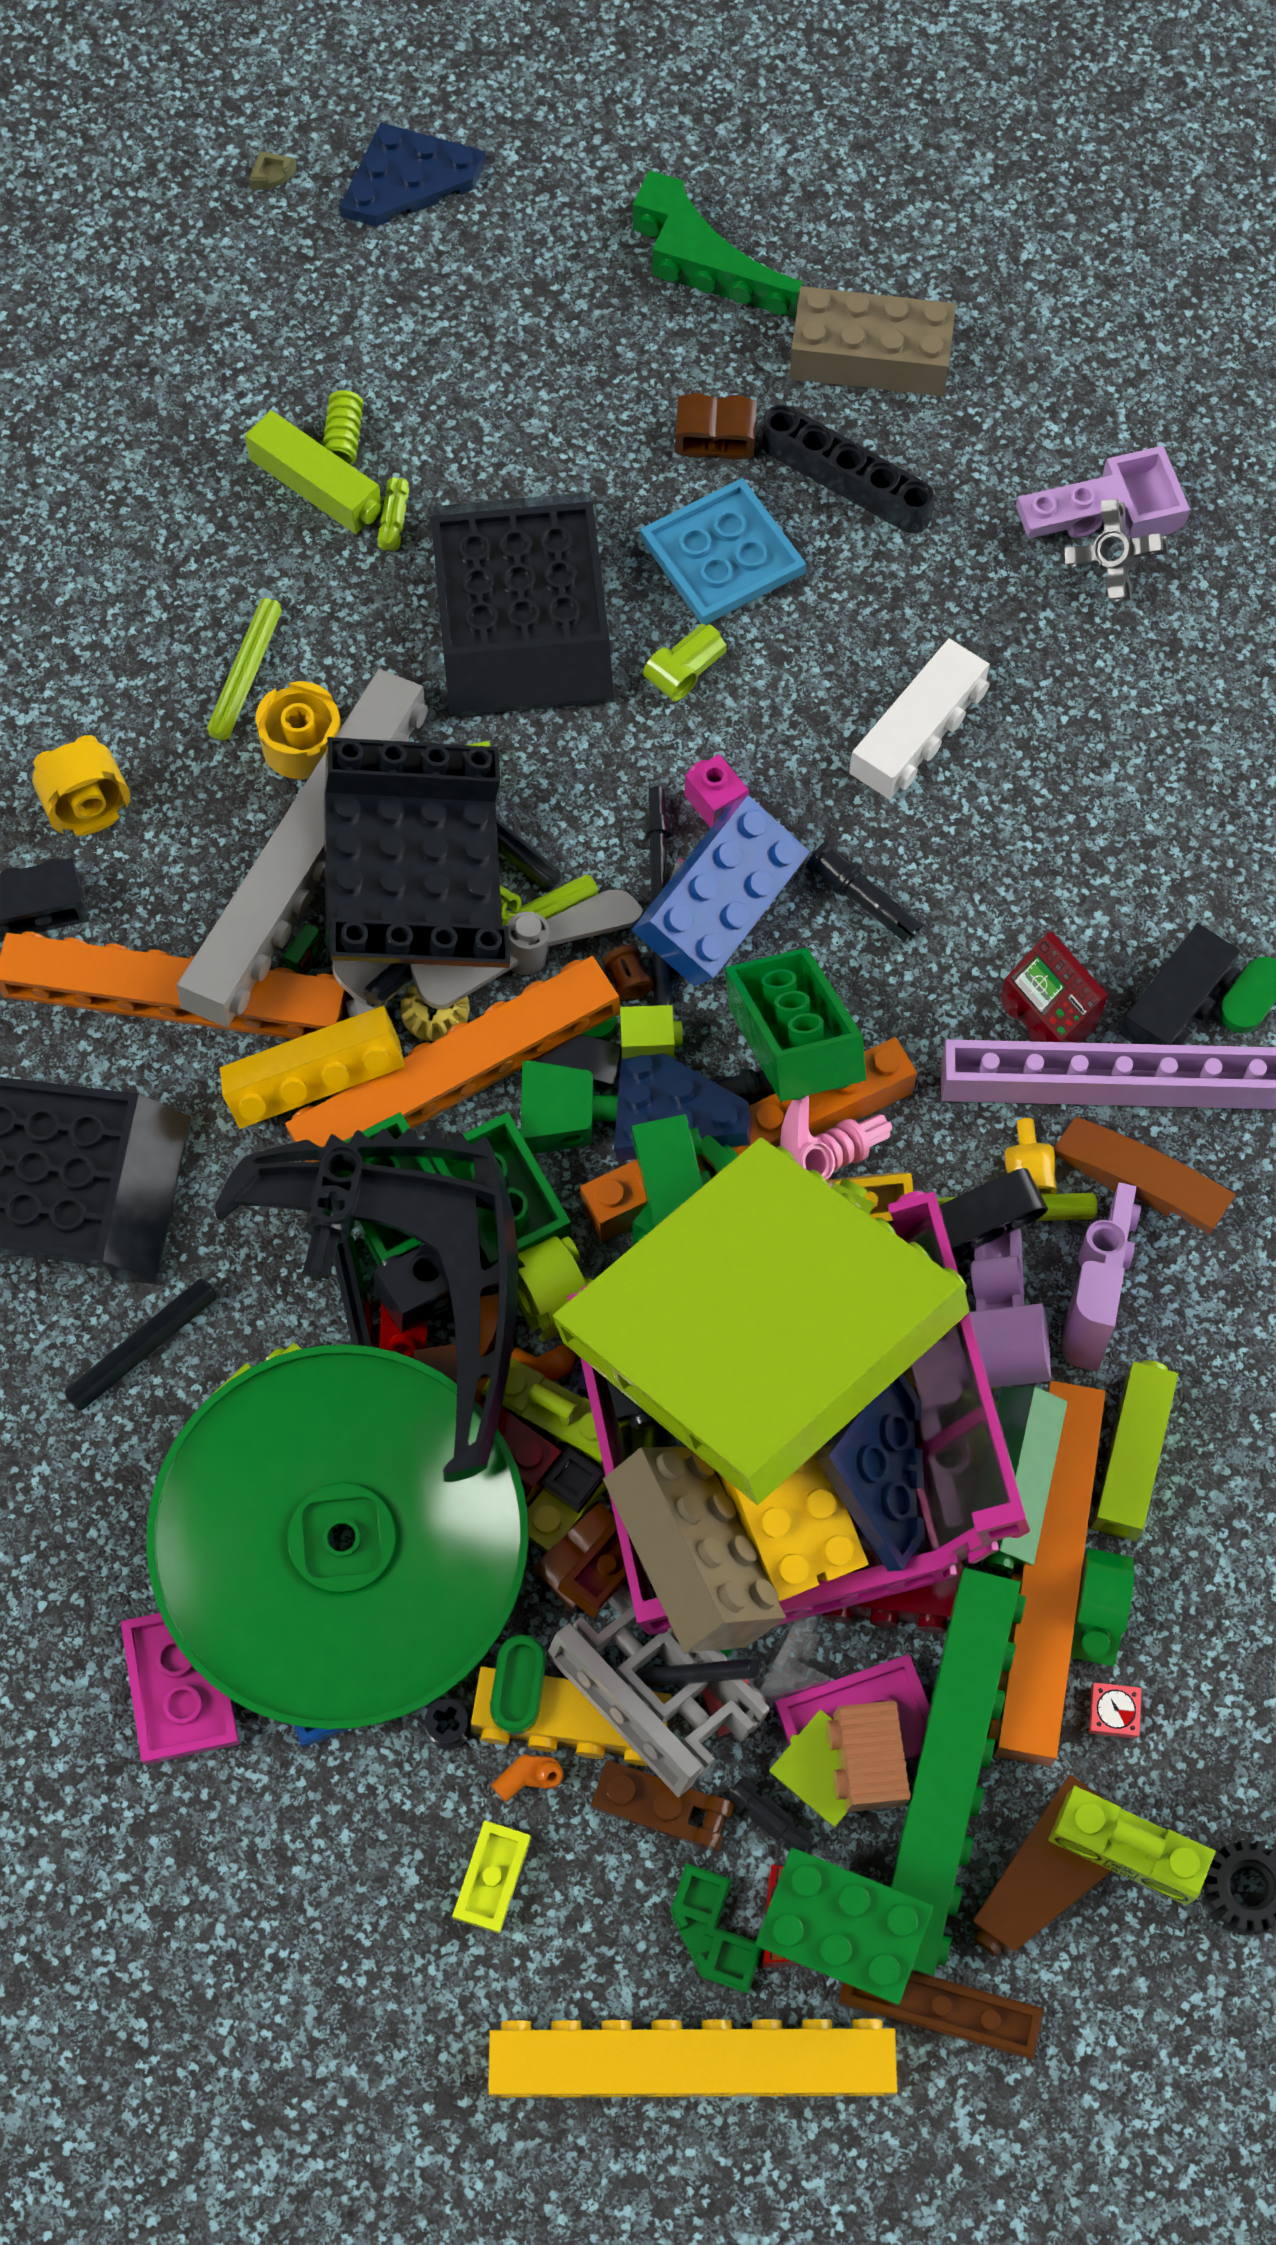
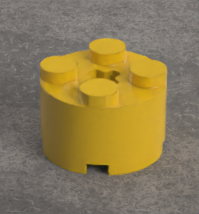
M305 681L289 683L287 688L276 691L275 688L267 693L261 700L255 717L266 764L277 773L292 779H309L326 752L327 737H335L342 727L338 707L330 693L317 684Z
M92 735L81 736L75 742L60 746L53 751L42 752L33 761L35 767L32 777L34 789L50 824L57 832L63 833L62 829L73 830L75 836H85L99 832L114 824L120 818L117 811H119L124 803L126 807L130 803V791L111 751L105 745L99 743L96 737Z

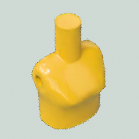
M1032 1118L1019 1119L1016 1122L1019 1145L1008 1147L1004 1151L1006 1171L1009 1173L1017 1169L1027 1168L1041 1194H1056L1054 1148L1050 1144L1037 1143L1035 1124Z

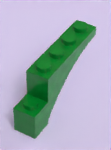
M649 170L633 202V231L643 233L649 237H657L652 249V275L668 282L683 284L704 293L716 294L741 304H749L777 315H785L796 319L800 287L803 286V281L778 273L734 248L716 233L698 213L685 193L684 180Z

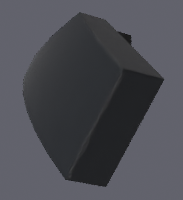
M579 1034L535 1060V1062L589 1070L593 1073L594 1086L608 1090L614 1085L621 1045Z

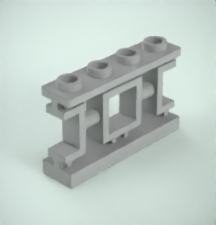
M627 1582L624 1586L622 1585L609 1602L621 1616L598 1634L581 1616L574 1622L573 1626L569 1623L555 1634L546 1656L679 1798L692 1787L697 1777L702 1776L708 1771L715 1759L703 1747L702 1743L723 1725L742 1742L749 1733H753L760 1727L769 1712V1707L759 1690L753 1685L747 1684L743 1679L687 1684L685 1688L667 1703L663 1704L635 1674L637 1670L642 1668L656 1655H659L668 1665L728 1661V1659L719 1650L683 1653L672 1628H669L664 1634H657V1636L643 1646L628 1630L637 1621L629 1583ZM650 1582L653 1599L658 1598ZM612 1642L628 1658L617 1667L616 1671L598 1654ZM706 1687L724 1705L711 1717L694 1700ZM678 1712L695 1729L682 1743L665 1726V1723Z

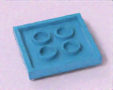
M743 477L640 529L641 541L698 621L704 625L806 573L807 564Z

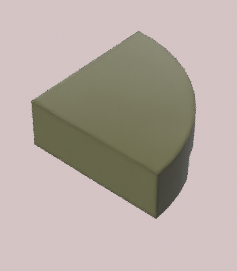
M260 151L249 178L250 189L266 190L285 183L293 176L297 169L296 158Z

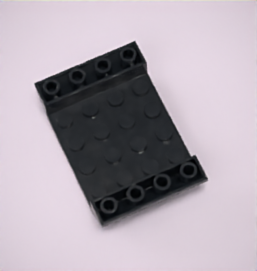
M590 492L430 506L450 717L614 702L609 632L594 508Z
M327 737L323 809L326 948L330 960L495 968L510 967L508 926H502L495 804L500 785L498 747Z
M0 1077V1254L104 1266L109 1271L112 1279L157 1284L191 1122L190 1116L138 1093Z

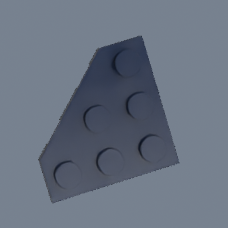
M380 122L339 206L340 215L346 219L377 227L390 222V216L407 209H409L410 213L439 203L438 197L457 191L459 195L474 189L486 164V151Z
M664 1053L621 1059L614 1141L617 1161L637 1159L632 1140V1125L686 1114L689 1129L698 1128L700 1139L709 1134L722 1147L726 1144L731 1147L748 1146L751 1144V1111L747 1100Z
M904 1373L825 1443L814 1458L888 1572L903 1570L925 1538L924 1518L917 1517L916 1490L923 1489L922 1449L915 1448L914 1421H921V1400Z

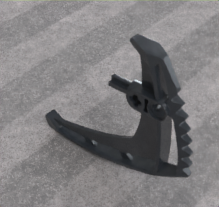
M408 1128L398 1139H394L386 1129H382L370 1140L360 1130H356L349 1143H345L336 1135L331 1134L324 1147H320L306 1139L246 1155L231 1172L216 1202V1218L224 1220L239 1206L278 1207L310 1211L311 1216L307 1232L312 1238L302 1274L311 1276L312 1280L320 1282L321 1279L329 1280L338 1243L346 1241L347 1236L350 1235L354 1227L355 1220L371 1222L400 1231L422 1242L439 1254L449 1285L455 1323L457 1353V1409L454 1458L443 1468V1481H461L474 1477L487 1469L508 1381L518 1302V1248L514 1212L504 1174L488 1139L483 1137L470 1145L463 1134L458 1133L448 1143H444L439 1132L433 1130L424 1139L419 1140L413 1130ZM425 1156L468 1161L474 1163L475 1183L428 1172L365 1164L361 1157ZM310 1160L321 1161V1162H293V1161H310ZM340 1170L353 1172L350 1176L344 1178L333 1175ZM476 1206L495 1212L498 1262L487 1270L481 1269ZM499 1287L495 1350L481 1357L479 1355L480 1295L487 1289ZM487 1377L490 1378L484 1411L476 1441L470 1445L469 1435L477 1384L482 1378Z

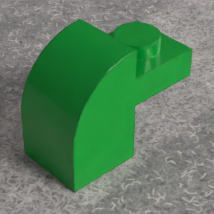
M1086 1548L1070 1657L1115 1666L1122 1633L1126 1631L1134 1586L1133 1557Z

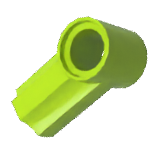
M701 624L671 650L664 647L655 652L646 663L643 675L672 701H680L692 690L698 676L726 653L727 644L721 638L720 632L712 625Z

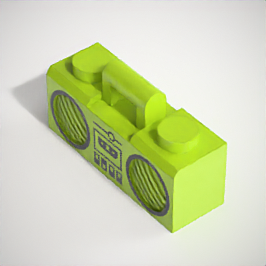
M511 1357L502 1408L563 1453L569 1446L604 1471L590 1400L574 1394L545 1378L543 1374ZM490 1378L482 1390V1402L486 1400ZM615 1422L621 1444L625 1437V1427H622L620 1422Z
M1074 1786L1066 1795L1048 1841L1186 1906L1199 1896L1216 1852L1172 1830H1166L1121 1809L1120 1806L1077 1786Z

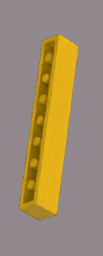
M774 2019L752 2020V2029H732L731 2020H703L702 2029H682V2021L654 2020L652 2021V2030H632L631 2021L628 2020L601 2021V2030H581V2021L575 2020L551 2021V2030H531V2021H502L501 2030H490L489 2096L491 2098L894 2096L897 2093L895 2029H883V2023L880 2019L852 2020L853 2029H832V2020L828 2019L802 2020V2029H782V2020Z

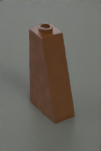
M1071 1774L1064 1780L968 1925V1928L976 1933L973 1940L981 1948L996 1957L1001 1952L1008 1957L1011 1956L1112 1872L1097 1863L1048 1841L1065 1797L1074 1786L1105 1799Z

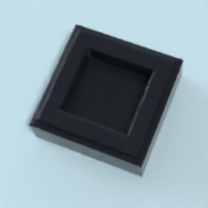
M568 1446L542 1480L541 1488L579 1514L603 1483V1478L606 1475L603 1470Z

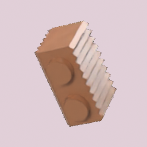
M896 1701L838 1706L833 1713V1720H829L826 1723L829 1749L838 1750L840 1769L833 1771L836 1799H845L846 1812L905 1806L910 1800V1791Z

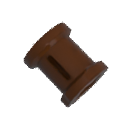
M630 944L618 947L610 951L603 959L605 968L612 972L618 989L616 992L619 995L620 1001L639 999L647 995L654 988L652 978L646 976L639 961L641 952L636 945ZM628 969H629V971H630V973H631V976H630V977H628V975H627V973H626V970H628Z

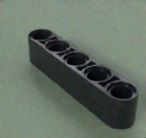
M776 405L767 410L764 415L763 448L771 457L902 531L919 533L928 527L931 520L934 491L926 482L790 406Z
M1027 1168L1009 1172L939 1205L954 1259L1038 1220L1048 1211V1207ZM932 1232L917 1244L927 1252L933 1262L941 1266L943 1265L934 1232Z

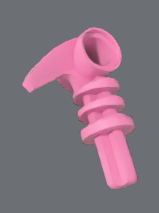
M807 1095L805 1098L792 1100L782 1125L780 1146L787 1149L796 1162L807 1171L814 1169L827 1180L840 1167L866 1159L869 1155L870 1147L888 1139L893 1127L884 1115L878 1114L860 1123L852 1119L843 1120L837 1123L835 1128H831L825 1133L813 1137L809 1132V1095Z

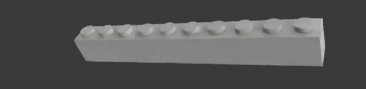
M378 669L335 737L409 742L411 732L414 728L419 729L422 726L427 715L428 707L424 704V686ZM326 752L177 983L182 1009L228 1028L235 1015H241L245 1011L250 1000V991L256 981L264 980L271 966V957L278 947L283 948L291 935L292 924L298 914L304 915L311 903L312 891L317 883L325 881L323 801Z

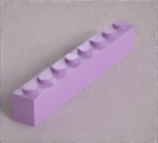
M946 1039L941 1058V1101L1276 1109V1047Z

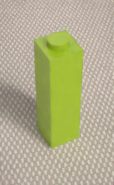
M270 410L244 435L251 461L354 534H357L366 524L373 523L379 516L382 509L379 485L274 411Z
M1143 1360L1139 1363L1133 1361L1126 1374L1091 1524L1092 1530L1132 1541H1137L1144 1530L1179 1374L1169 1371L1167 1366L1160 1362Z

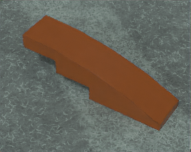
M1079 1117L1074 1118L1054 1147V1155L1113 1192H1116L1119 1182L1137 1186L1135 1192L1137 1199L1166 1217H1169L1171 1212L1175 1213L1208 1235H1211L1236 1196L1235 1193L1171 1157L1118 1132Z

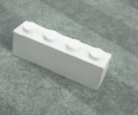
M949 638L853 750L849 773L889 800L899 788L907 789L918 772V765L923 759L930 761L941 746V738L948 730L954 732L963 721L966 714L965 709L970 703H979L986 694L990 684L986 681L990 664Z

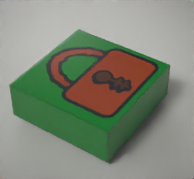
M308 923L301 928L284 953L288 969L294 970L298 974H308L324 950L320 929Z

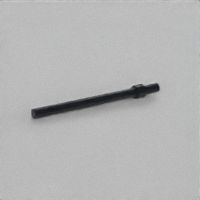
M654 786L648 790L649 816L645 819V836L650 839L651 904L668 883L666 839L671 835L670 818L666 816L665 789L660 786ZM652 950L654 1006L671 1005L670 965Z

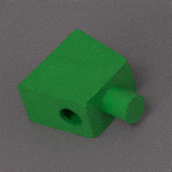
M535 1061L522 1062L520 1133L532 1154L589 1146L593 1144V1122H616L618 1095H594L593 1073L589 1070Z

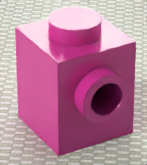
M720 754L708 761L701 760L697 762L685 774L684 796L710 828L727 806L749 795V789Z

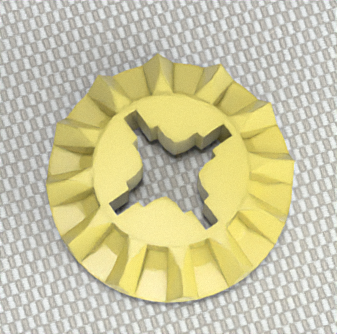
M416 984L414 986L409 985L407 993L401 999V1017L405 1027L416 1037L427 1041H436L446 1036L448 1030L454 1025L467 1022L470 1013L468 996L446 1009H438L436 1015H433V1019L430 1021L428 1007L424 1006L426 1003L421 998Z

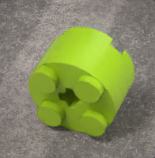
M553 1236L518 1253L517 1305L532 1331L539 1327L543 1330L539 1336L542 1342L560 1335L552 1315L568 1302L567 1296L580 1292L583 1286L593 1281L591 1277H583L576 1263L580 1261L579 1252L569 1236L561 1240Z

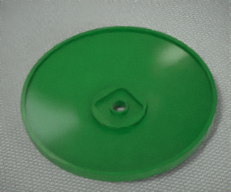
M348 1344L322 1345L298 1349L275 1356L249 1368L212 1394L191 1416L168 1451L156 1479L148 1514L146 1554L151 1586L165 1626L187 1660L212 1686L245 1708L279 1722L327 1730L356 1729L389 1722L428 1706L457 1686L486 1657L510 1619L522 1588L529 1547V1517L525 1491L517 1465L498 1428L487 1469L474 1477L461 1481H443V1468L454 1458L457 1384L436 1369L397 1352L370 1346ZM476 1400L474 1402L469 1435L470 1445L476 1441L484 1411ZM340 1525L352 1527L356 1536L353 1546L346 1551L334 1550L329 1541L332 1530Z

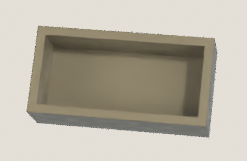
M801 286L791 348L789 379L944 396L956 303Z
M641 1447L605 1476L603 1481L683 1653L748 1647L783 1621L786 1616L778 1602V1594L775 1588L768 1581L757 1559V1551L753 1543L747 1538L739 1522L735 1505L726 1495L715 1472L716 1470L688 1447Z

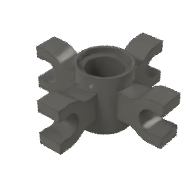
M1117 498L1101 501L1104 532L1096 538L1093 545L1064 548L1066 565H1072L1073 568L1097 563L1107 567L1108 599L1114 600V602L1132 600L1129 569L1137 563L1139 557L1168 554V537H1162L1161 533L1138 538L1126 535L1125 503L1119 502ZM1122 540L1124 544L1122 556L1115 561H1111L1109 557L1110 547L1115 542Z

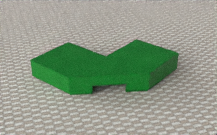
M686 1863L670 1910L674 1923L702 1979L748 1995L762 1948L754 1946L756 1941L717 1928L732 1879Z

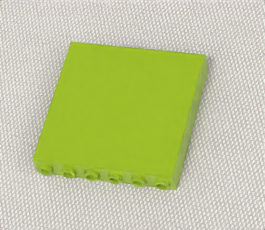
M760 1137L552 1316L562 1341L566 1346L758 1506L970 1311L965 1292L966 1284L955 1270L949 1267L945 1269L940 1267L930 1259L927 1252L915 1242L908 1244L896 1235L894 1229L884 1219L880 1217L874 1219L864 1212L851 1195L847 1193L839 1194L828 1185L825 1178L814 1169L807 1171L796 1162L787 1149L782 1146L776 1148Z

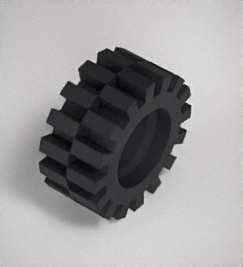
M1249 1839L1240 1840L1237 1843L1226 1845L1214 1854L1202 1886L1205 1896L1201 1899L1203 1905H1209L1212 1911L1209 1916L1214 1921L1219 1919L1224 1923L1222 1928L1229 1932L1234 1929L1238 1931V1935L1247 1936L1250 1933L1257 1935L1276 1926V1849L1272 1848L1269 1850L1265 1848L1266 1843L1257 1840L1255 1843H1249ZM1242 1868L1251 1869L1263 1878L1266 1886V1895L1260 1905L1248 1907L1234 1899L1229 1884L1231 1876L1236 1870Z

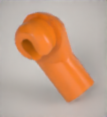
M559 1345L539 1357L516 1347L511 1356L515 1360L543 1374L545 1378L551 1381H556L571 1373L577 1361L576 1353L566 1345Z
M521 1755L490 1787L507 1803L523 1786L547 1789L556 1788L563 1780V1769L559 1762L552 1757Z

